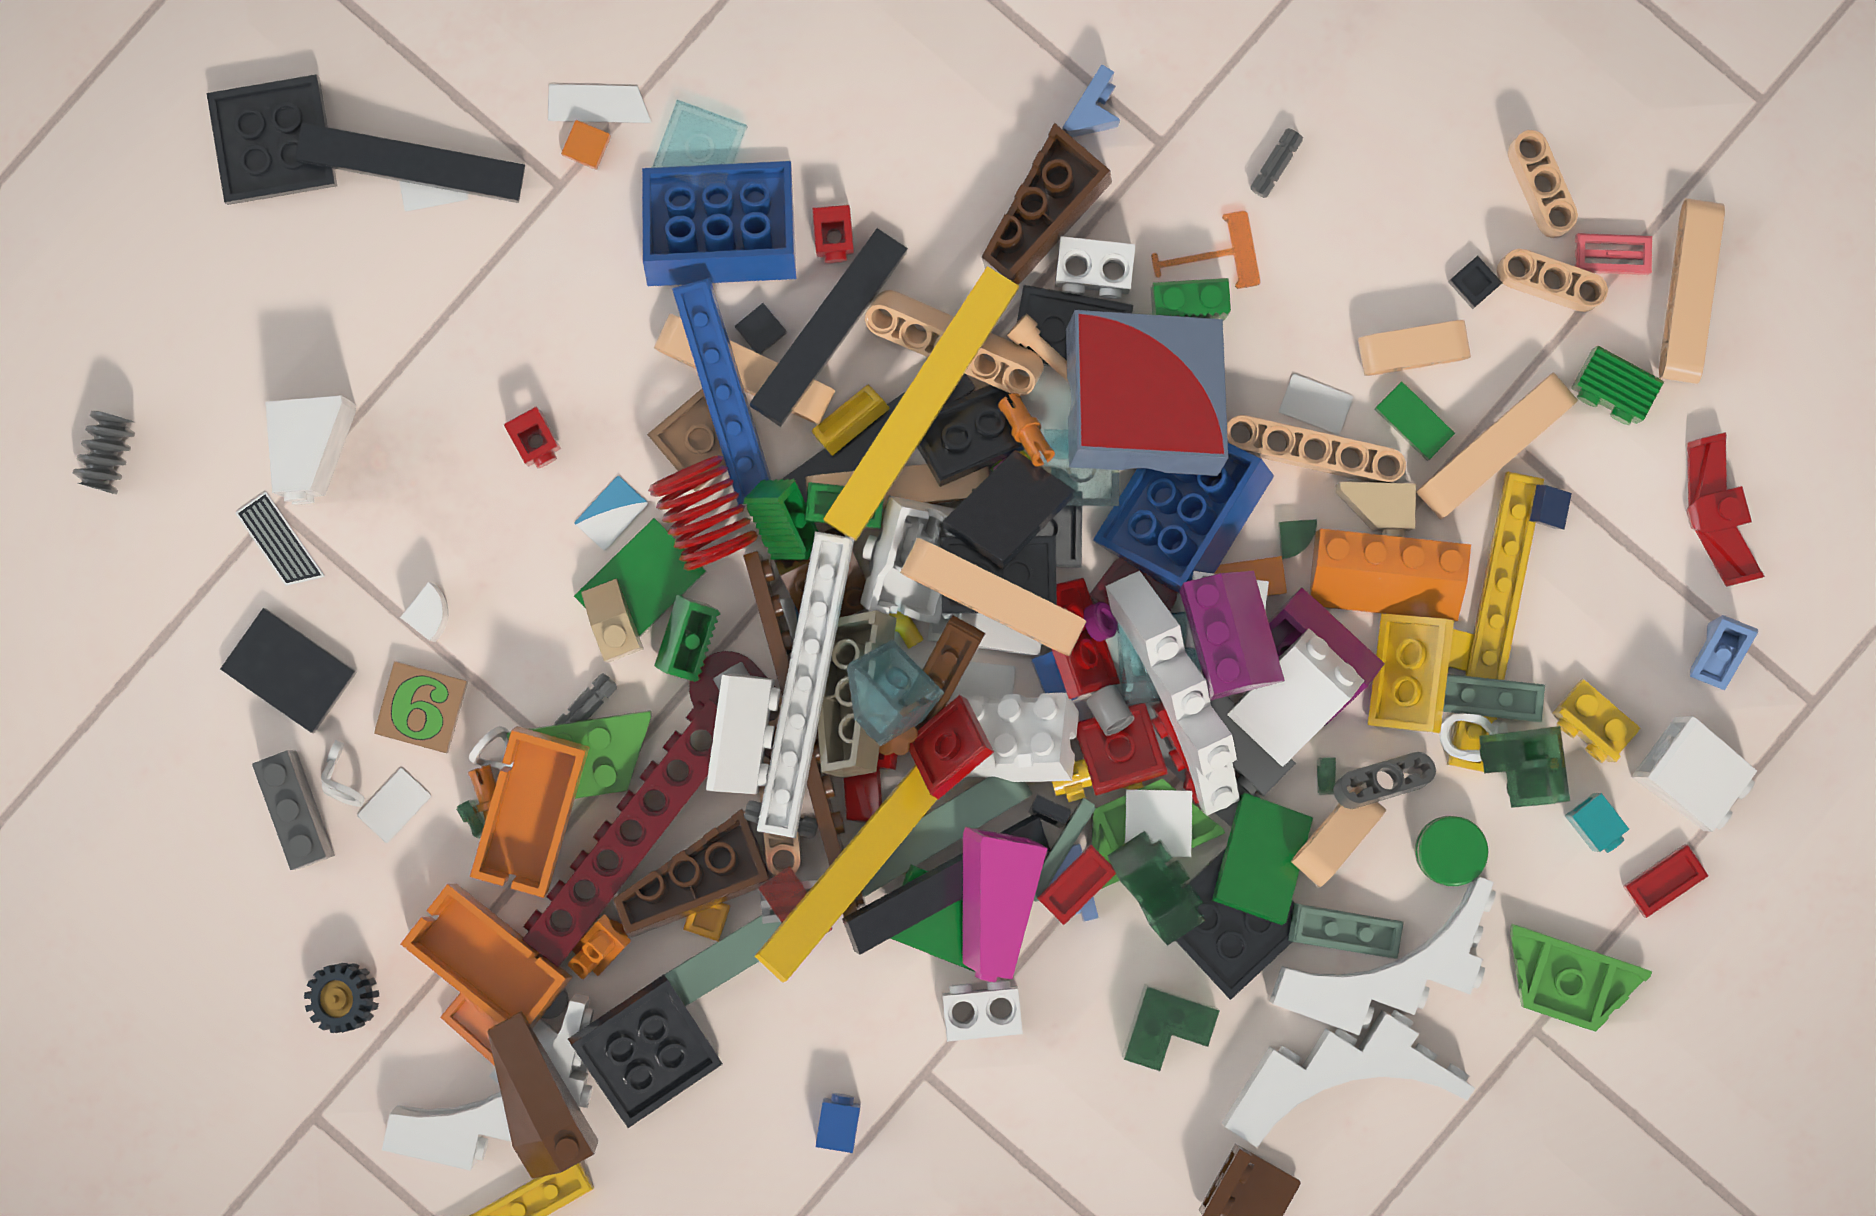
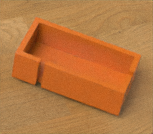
M519 726L511 730L502 763L507 765L513 763V766H505L499 772L470 877L504 886L510 874L516 875L512 881L511 889L542 898L545 897L550 888L589 746Z
M457 883L447 884L426 910L432 916L439 915L436 920L431 916L421 917L400 943V945L497 1023H501L522 1011L533 1029L573 978L562 967H557L544 956L537 958L539 952L523 941L524 937Z

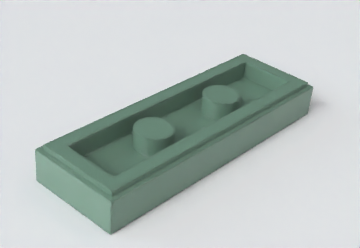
M1448 674L1443 712L1542 722L1545 685Z
M1085 798L1081 799L1044 860L1034 897L1035 902L1039 901L1037 897L1048 887L1096 809L1095 804Z
M1294 903L1288 941L1398 959L1404 922Z

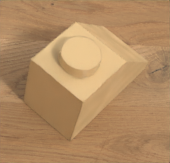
M1339 482L1336 485L1337 495L1372 531H1382V535L1405 537V531L1415 529L1416 484Z
M617 579L581 592L590 626L605 662H612L644 649Z

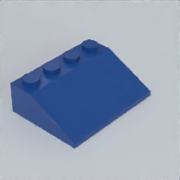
M791 161L642 168L643 266L647 286L685 285L709 277L712 283L797 279Z
M1228 443V459L1218 476L1164 473L1154 469L1137 468L1093 541L1166 587L1180 593L1183 583L1193 580L1194 571L1215 573L1274 475L1261 458Z

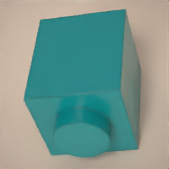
M1602 793L1591 794L1565 815L1574 829L1594 852H1601L1602 850H1605L1606 853L1611 852L1624 842L1625 839L1622 835L1629 830V827Z

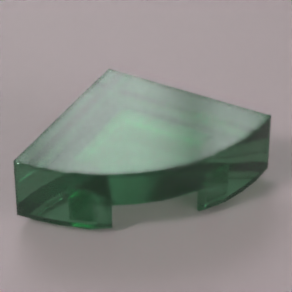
M1317 519L1278 523L1282 560L1292 558L1307 548L1315 535Z
M1336 757L1318 758L1316 760L1317 793L1319 795H1333L1336 779Z
M468 800L458 805L456 810L463 822H468L472 835L480 839L485 820L481 812H478L475 801Z

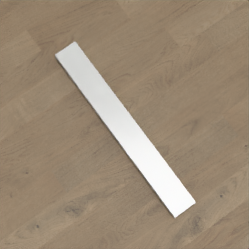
M815 532L757 831L791 838H796L854 544V540L849 537Z

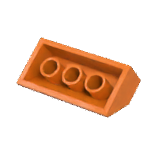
M1320 528L1315 532L1309 594L1324 608L1443 618L1457 622L1468 582L1471 544Z

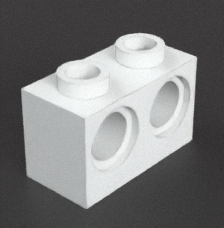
M1061 236L1055 287H1062L1063 293L1084 295L1085 290L1100 291L1099 296L1103 298L1121 299L1122 294H1129L1131 289L1135 244ZM1070 259L1082 260L1086 265V272L1080 276L1069 274L1065 264ZM1107 263H1117L1123 269V276L1117 280L1108 279L1103 273V267Z
M1010 980L987 982L988 989L972 990V984L949 986L950 993H943L947 1042L1023 1034L1018 986H1010ZM997 998H1005L1012 1004L1010 1014L1004 1018H997L990 1012V1005ZM962 1001L970 1003L974 1008L973 1017L966 1022L956 1020L952 1014L953 1007Z

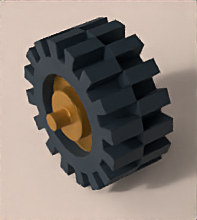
M347 962L323 967V970H318L313 974L316 979L308 981L306 986L312 989L311 991L304 992V999H311V1004L305 1005L306 1012H314V1015L310 1017L313 1023L321 1022L318 1028L323 1031L330 1029V1033H343L361 1028L366 1025L365 1022L371 1021L374 1015L370 1012L377 1010L379 1003L373 1002V998L380 996L379 990L372 991L371 986L377 984L375 978L367 979L366 976L370 972L366 968L359 969L360 965L355 963L348 964Z

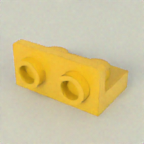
M1584 679L1577 683L1552 712L1559 719L1556 725L1571 738L1578 735L1588 744L1585 750L1600 763H1603L1605 760L1617 762L1621 757L1619 755L1620 752L1641 729Z

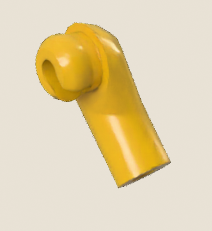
M897 611V614H889L897 618L895 631L900 634L908 649L924 640L911 617L903 615L899 611Z

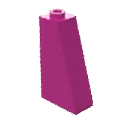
M965 827L963 832V964L976 971L975 977L981 980L997 982L998 977L1013 979L1047 847L1030 838Z

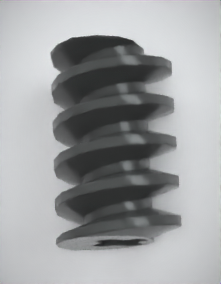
M91 411L89 416L99 424L86 426L85 430L94 436V439L82 440L81 445L89 450L90 454L77 455L76 459L86 467L73 469L72 474L81 480V483L77 484L117 494L118 490L109 484V481L122 479V475L113 468L114 466H123L127 463L126 460L118 455V452L131 450V447L122 441V438L135 436V432L126 426L127 423L135 422L105 412Z

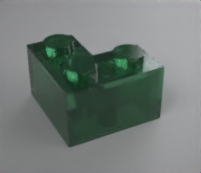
M1561 726L1479 736L1481 745L1480 758L1483 762L1484 774L1506 772V789L1510 797L1511 808L1570 801Z
M1143 831L1107 855L1118 879L1136 898L1149 925L1167 946L1206 921L1198 907L1203 904L1201 897L1191 884L1188 886L1186 884V881L1190 879L1188 872L1179 860L1171 861L1173 857L1161 839L1154 842L1148 833Z
M1144 984L1121 1056L1126 1061L1161 1071L1171 1036L1173 1035L1208 1047L1220 1010L1214 1006Z

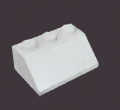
M735 673L722 675L706 790L757 794L760 786L766 785L769 764L763 763L765 748L772 749L775 726L769 725L770 711H777L780 697V688H774L775 679Z

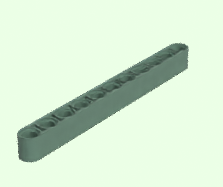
M995 776L987 777L923 816L864 887V896L866 897L907 872L910 864L917 866L963 838L965 827L977 829L1033 795L1027 783L1012 782ZM811 888L803 889L792 897L805 896ZM797 905L774 907L770 910V915L791 913ZM761 915L664 975L683 1004L687 1006L759 962L755 955L783 922L763 924Z

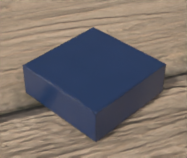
M1537 484L1529 521L1550 528L1565 530L1572 493L1548 485Z

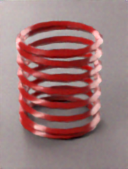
M720 455L710 457L651 484L648 490L651 492V496H664L658 501L656 508L660 510L670 509L663 515L662 521L666 523L675 522L670 526L668 534L672 536L681 535L675 540L674 547L678 549L687 548L681 553L679 560L686 562L683 569L688 571L726 557L755 542L758 537L757 531L751 530L733 539L696 552L709 543L750 524L751 518L745 517L712 532L692 538L717 523L743 512L745 509V505L740 504L706 519L686 525L739 497L740 493L734 491L681 512L733 484L734 480L728 478L699 491L679 497L727 472L728 467L722 465L700 474L720 464L723 456Z

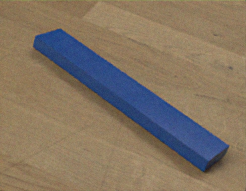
M709 277L672 288L724 461L726 467H728V474L730 479L734 480L732 484L733 490L740 493L736 499L738 505L744 504V498L760 481L764 479L766 481L770 480L771 476Z

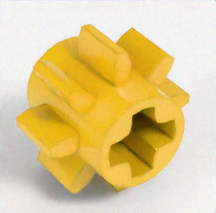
M1085 759L1074 760L1072 781H1052L1056 797L1066 794L1068 803L1086 798L1083 788L1092 786Z

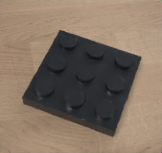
M317 74L206 93L225 204L231 205L337 186L335 169L300 163L295 160L301 124L307 123L328 127L320 77Z
M1225 847L1152 917L1231 1000L1292 943L1288 939L1295 902L1293 900L1291 902L1286 923L1280 925L1212 901Z
M664 974L568 1038L571 1046L627 1128H630L723 1064Z

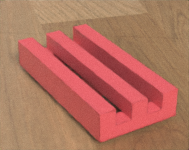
M1584 233L1575 235L1576 264L1574 266L1592 273L1649 275L1652 273V236ZM1585 243L1644 245L1643 251L1585 249ZM1585 258L1643 260V265L1585 263Z

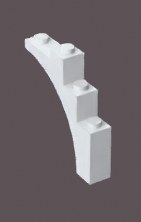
M1140 571L1107 585L1106 590L1111 612L1139 655L1166 709L1186 758L1201 809L1207 816L1220 809L1227 808L1240 800L1232 763L1237 760L1233 737L1211 706L1206 679L1185 652L1180 625Z
M1477 877L1470 882L1461 903L1444 926L1422 946L1397 961L1369 971L1341 975L1308 973L1282 966L1269 1002L1359 1035L1361 1029H1367L1372 1020L1374 1008L1370 1007L1371 1000L1415 1015L1417 1008L1423 1009L1430 990L1429 987L1425 986L1427 979L1471 995L1473 988H1479L1484 977L1485 967L1481 966L1482 958L1471 955L1469 952L1471 947L1476 948L1480 942L1483 926H1480L1479 923L1483 912H1489L1493 905L1496 891L1491 889L1494 882L1482 877Z
M575 994L570 1000L561 1030L547 1054L581 1110V1107L588 1108L593 1086L587 1085L589 1073L574 1070L575 1067L581 1068L583 1062L571 1046L568 1038L592 1023L594 1009L588 1008L589 996ZM501 1092L484 1100L458 1107L422 1109L397 1105L389 1114L382 1151L471 1171L477 1160L483 1161L485 1157L488 1138H484L483 1135L511 1142Z
M1395 1009L1391 1016L1381 1010L1358 1049L1354 1047L1357 1039L1340 1028L1335 1033L1325 1028L1302 1066L1298 1064L1301 1057L1286 1047L1281 1046L1279 1051L1269 1047L1225 1116L1222 1124L1233 1133L1258 1147L1274 1125L1298 1104L1325 1089L1352 1080L1377 1077L1413 1079L1441 1087L1468 1101L1475 1087L1466 1082L1470 1075L1450 1063L1448 1068L1445 1069L1434 1061L1438 1055L1420 1043L1417 1044L1415 1049L1411 1047L1419 1035L1410 1028L1413 1024L1412 1020Z

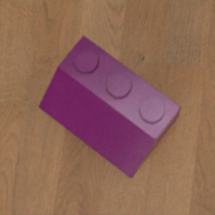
M1254 571L1219 573L1183 583L1180 595L1202 674L1206 679L1210 701L1285 681Z
M1302 587L1268 621L1278 658L1303 633L1310 629L1318 637L1322 638L1345 663L1351 665L1357 674L1365 680L1352 698L1324 726L1368 687L1385 664Z

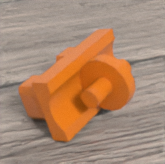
M604 914L572 949L576 955L568 962V966L583 980L592 971L599 976L631 942L625 933L623 925L618 921L609 920Z

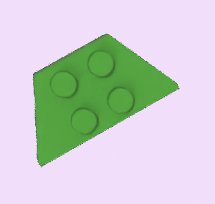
M651 710L568 724L529 728V730L590 747L575 799L623 792L629 789L652 712ZM511 731L507 732V739H508V740H509Z
M1162 778L1137 789L1177 791ZM1126 795L1097 807L1093 812L1092 846L1118 871L1101 889L1171 858L1161 856H1125ZM1192 803L1191 848L1225 834L1224 829L1219 824L1206 816L1205 813Z
M1514 924L1510 926L1520 1003L1523 1008L1596 1032L1609 1019V1015L1615 1009H1619L1629 999L1628 996L1643 981L1646 982L1651 977L1652 971Z

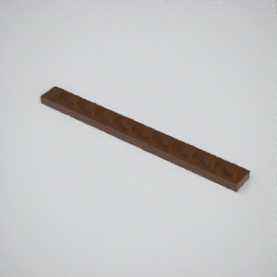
M758 551L744 554L743 557L783 697L791 659L790 653H792L794 642L790 630L783 631L780 617L785 616L780 602V595H773L770 581L775 580L771 561L769 558L763 560V556ZM817 738L814 743L807 787L830 866L844 850L840 834L846 833L841 812L833 811L830 798L835 797L836 793L830 774L824 776L821 772L819 738ZM863 890L845 910L843 917L866 906Z

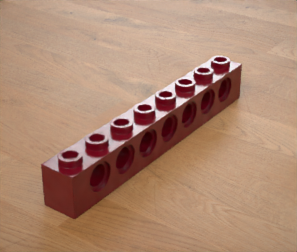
M711 698L706 704L700 700L685 717L691 722L682 734L675 730L662 747L668 752L659 764L652 760L639 776L644 781V784L635 794L629 789L618 803L616 808L621 813L616 820L610 823L606 819L594 834L593 838L598 841L590 853L583 849L569 866L575 872L567 883L559 879L548 893L546 898L552 902L546 910L541 913L536 909L524 924L523 928L528 933L522 940L557 967L565 960L708 776L712 745L706 750H697L691 744V735L696 730H706L710 733L713 742L718 704ZM678 759L688 765L689 774L685 779L675 780L669 775L668 764L671 761ZM653 789L661 791L666 799L665 806L658 810L649 808L644 800L645 794ZM630 819L638 821L642 826V835L637 839L626 838L621 830L624 821ZM606 849L613 850L619 857L618 866L613 869L602 867L598 860V855L601 851ZM583 879L591 881L596 889L595 895L589 899L579 897L575 891L576 882ZM560 909L568 911L572 916V925L564 929L555 926L552 921L554 911Z

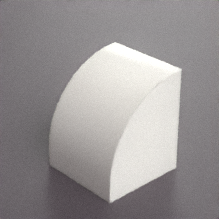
M428 582L400 618L426 639L436 642L444 632L448 621V604L444 594L435 584Z

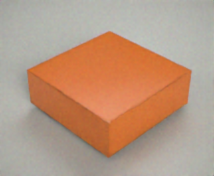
M575 120L561 154L568 159L597 170L611 135Z

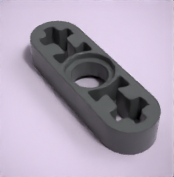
M1422 752L1410 753L1347 772L1336 781L1334 796L1341 806L1348 809H1356L1423 788L1434 779L1436 767L1433 760L1427 754ZM1411 767L1415 769L1420 768L1422 771V775L1415 773L1408 775L1406 778H1404L1403 773ZM1382 771L1390 775L1393 781L1392 789H1385L1378 783V772ZM1366 782L1367 788L1357 795L1355 792L1349 793L1347 790L1349 785L1357 787Z

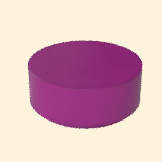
M1097 602L1085 608V627L1093 639L1103 641L1115 636L1117 620L1108 604Z

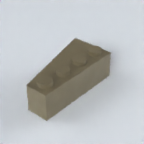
M875 610L839 618L818 723L822 773L846 778L876 772L881 739L880 728L883 724L897 619L893 616Z

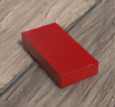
M1090 844L1037 899L1065 925L1118 871Z
M1684 844L1623 885L1643 917L1647 918L1709 875L1690 847Z

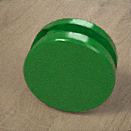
M1442 816L1436 818L1422 828L1416 839L1415 858L1420 870L1430 880L1442 885L1462 886L1472 882L1482 873L1488 860V843L1482 830L1472 821L1462 817Z

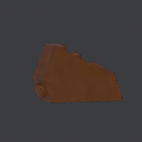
M521 1011L488 1029L487 1032L512 1147L530 1177L533 1179L561 1173L594 1155L598 1138L523 1012Z

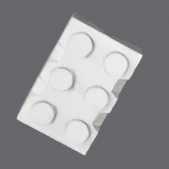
M889 495L882 519L884 528L881 539L876 542L873 553L874 565L872 573L866 579L860 602L868 611L877 610L887 615L890 613L897 614V611H899L903 615L918 621L939 624L941 617V594L904 576L900 571L917 538L940 547V537H955L943 529V520L954 508Z
M1041 693L1039 698H1026L1020 694H1007L1002 699H989L984 695L963 696L968 699L994 750V753L966 777L995 776L1012 782L1072 781L1075 754L1071 750L1070 739H1074L1077 736L1079 711L1072 700L1068 698L1067 693Z

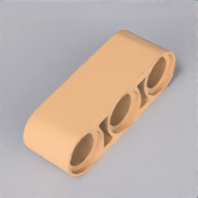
M1535 130L1524 131L1509 146L1508 158L1539 230L1547 237H1561L1577 222V208L1544 135ZM1528 142L1532 144L1536 150L1535 158L1523 156L1519 148L1520 143ZM1536 176H1543L1548 179L1551 185L1550 192H1541L1536 188L1534 183ZM1551 210H1558L1563 213L1566 220L1565 226L1558 227L1552 224L1549 218Z
M1526 249L1512 250L1497 265V276L1502 284L1507 287L1576 311H1591L1604 302L1607 297V283L1601 276ZM1510 260H1518L1524 265V276L1516 277L1511 274L1508 268ZM1545 272H1553L1559 277L1560 287L1558 289L1547 287L1544 282ZM1582 284H1587L1594 289V301H1586L1580 296L1579 289Z
M1465 320L1377 333L1358 338L1364 376L1457 362L1471 358Z
M1361 786L1353 787L1349 793L1355 792L1357 795L1364 788ZM1379 802L1356 809H1348L1338 804L1297 852L1291 862L1320 888L1336 873L1386 812V808Z

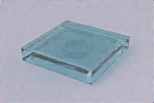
M677 100L651 169L734 164L748 127L741 122ZM729 172L675 174L669 176L706 188L713 183L725 184Z

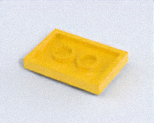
M1381 613L1376 656L1385 664L1373 679L1368 725L1431 733L1441 732L1454 620Z

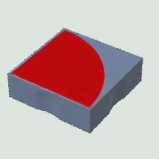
M1074 310L1066 328L1067 379L1071 391V408L1068 416L1069 467L1106 470L1147 468L1164 473L1218 476L1228 459L1223 319Z

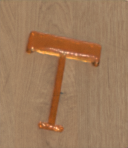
M1246 211L1226 213L1222 216V219L1228 223L1232 248L1159 261L1158 254L1153 253L1151 258L1155 277L1160 278L1162 276L1160 268L1234 255L1238 276L1235 288L1242 289L1259 285L1261 279L1248 213Z

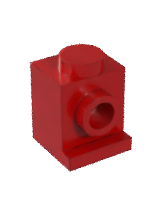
M850 205L812 208L817 257H824L825 263L846 262L847 255L854 254ZM830 232H839L841 240L838 243H830L827 240Z
M537 406L503 424L523 462L528 467L535 463L537 469L557 459L555 452L560 450L561 447L545 416ZM534 435H541L543 439L542 445L538 448H532L530 445V439Z

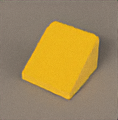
M1453 629L1449 668L1467 671L1474 634Z

